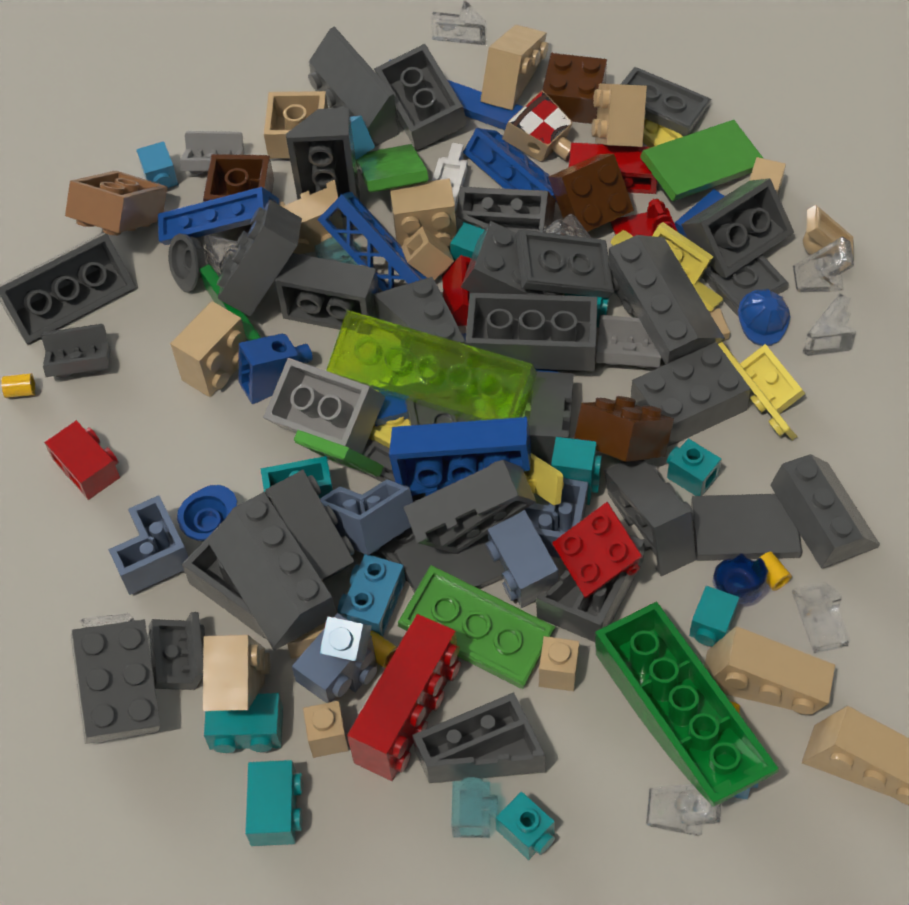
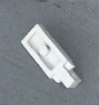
M452 143L448 158H438L432 181L450 179L455 212L458 205L460 187H463L468 170V161L463 160L464 145Z

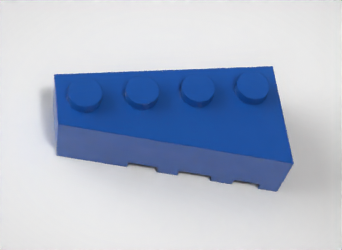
M527 417L392 427L389 458L395 482L409 487L411 496L422 493L428 496L501 460L521 466L524 472L529 471L531 465V438Z

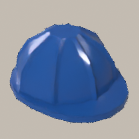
M769 289L754 290L746 294L739 303L737 311L739 322L744 334L750 341L760 346L764 344L771 346L779 342L790 320L789 307L785 303L783 296H779Z
M210 485L191 494L182 502L178 509L177 521L180 530L191 539L205 541L225 520L231 510L237 506L235 494L228 487L222 485Z

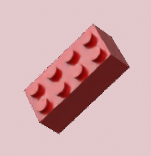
M417 614L347 734L354 764L390 781H393L398 771L402 773L406 769L411 757L409 750L414 743L412 735L427 729L428 721L426 720L432 710L437 711L445 695L443 691L448 680L454 681L460 670L461 662L458 660L460 647L457 646L455 630Z

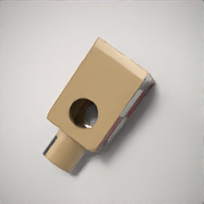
M541 90L508 121L502 139L538 161H544L553 151L564 160H567L570 157L571 142L566 138L571 129L572 122L549 96Z

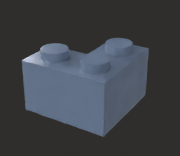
M563 478L564 487L561 504L552 505L549 503V505L534 503L525 509L551 557L560 558L552 542L584 519L588 498V482Z
M388 479L363 495L339 486L320 498L324 507L329 505L338 521V524L334 526L341 537L346 536L354 550L366 555L376 552L381 546L400 536L411 527L404 510L405 506L413 503L410 488Z
M160 495L128 509L139 536L108 549L129 595L184 571L182 563L188 558V554Z
M525 510L487 529L489 541L485 543V546L494 562L500 560L505 569L501 573L504 580L502 585L511 601L517 599L520 607L523 608L535 602L537 596L543 591L547 592L558 582L559 570Z
M339 613L334 616V618L347 620ZM324 628L291 666L296 682L326 703L332 702L336 697L343 696L348 689L356 693L362 684L367 685L377 672V662L371 635L364 662L352 661L320 654Z

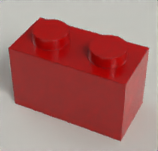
M77 420L44 442L52 460L87 500L120 478L116 468L119 461L108 447L103 450L99 445L101 442L95 432L90 427L85 430Z

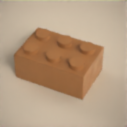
M116 170L71 180L65 216L75 219L78 225L85 227L97 226L103 228L104 233L115 236L121 235V232L135 231L138 227H149L150 224L158 222V214L164 212L168 186Z

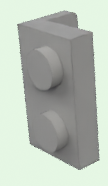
M187 131L185 133L186 150L180 159L181 171H190L192 174L206 173L209 169L211 154L244 155L242 132Z
M607 315L600 317L596 362L608 365H634L640 368L660 367L661 356L639 318Z

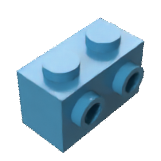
M364 554L361 564H356L352 570L350 584L352 585L348 594L341 596L337 613L349 621L372 625L371 631L373 630L383 637L406 582L404 565Z

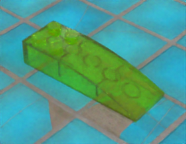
M349 310L346 311L326 369L330 373L368 385L375 390L471 421L523 417L537 375V371L531 363Z

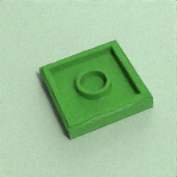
M297 430L294 437L295 443L322 457L327 456L328 460L369 475L380 477L384 467L349 447L310 433Z

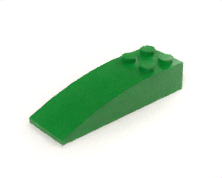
M657 601L595 631L596 656L651 735L692 785L713 807L779 772L778 766Z

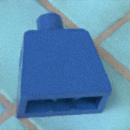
M283 333L239 343L238 382L251 404L258 403L273 395L288 358L302 363H308L313 360L312 351L307 343L294 347L288 336Z

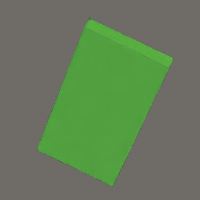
M734 119L645 149L640 156L672 202L752 173L756 158H763Z
M412 144L370 151L356 160L366 187L370 192L423 183L429 180L427 169Z
M430 565L398 621V627L407 631L415 616L419 614L455 630L457 646L460 647L459 658L522 690L541 656L544 636L551 637L555 626Z

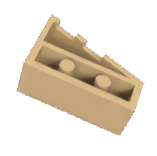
M515 24L489 46L480 102L513 110L541 60L545 59L549 46L545 42L547 32Z
M335 180L326 183L327 188L311 194L309 191L301 193V199L286 205L283 201L280 202V206L302 218L298 245L293 253L306 254L342 247L317 220L338 199ZM338 209L329 220L337 229H343L341 210Z
M738 626L707 650L704 663L707 671L726 695L793 710L805 715H812L829 704L835 664Z
M249 635L204 636L203 711L248 710L263 687L265 674H270L271 670L270 653H265V648Z
M850 706L844 707L814 725L801 763L893 797L899 802L909 805L908 737Z

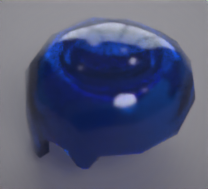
M741 553L733 559L723 560L715 567L712 583L715 589L738 596V605L750 604L762 596L768 579V569L763 559L758 558L756 561L747 558L744 553Z

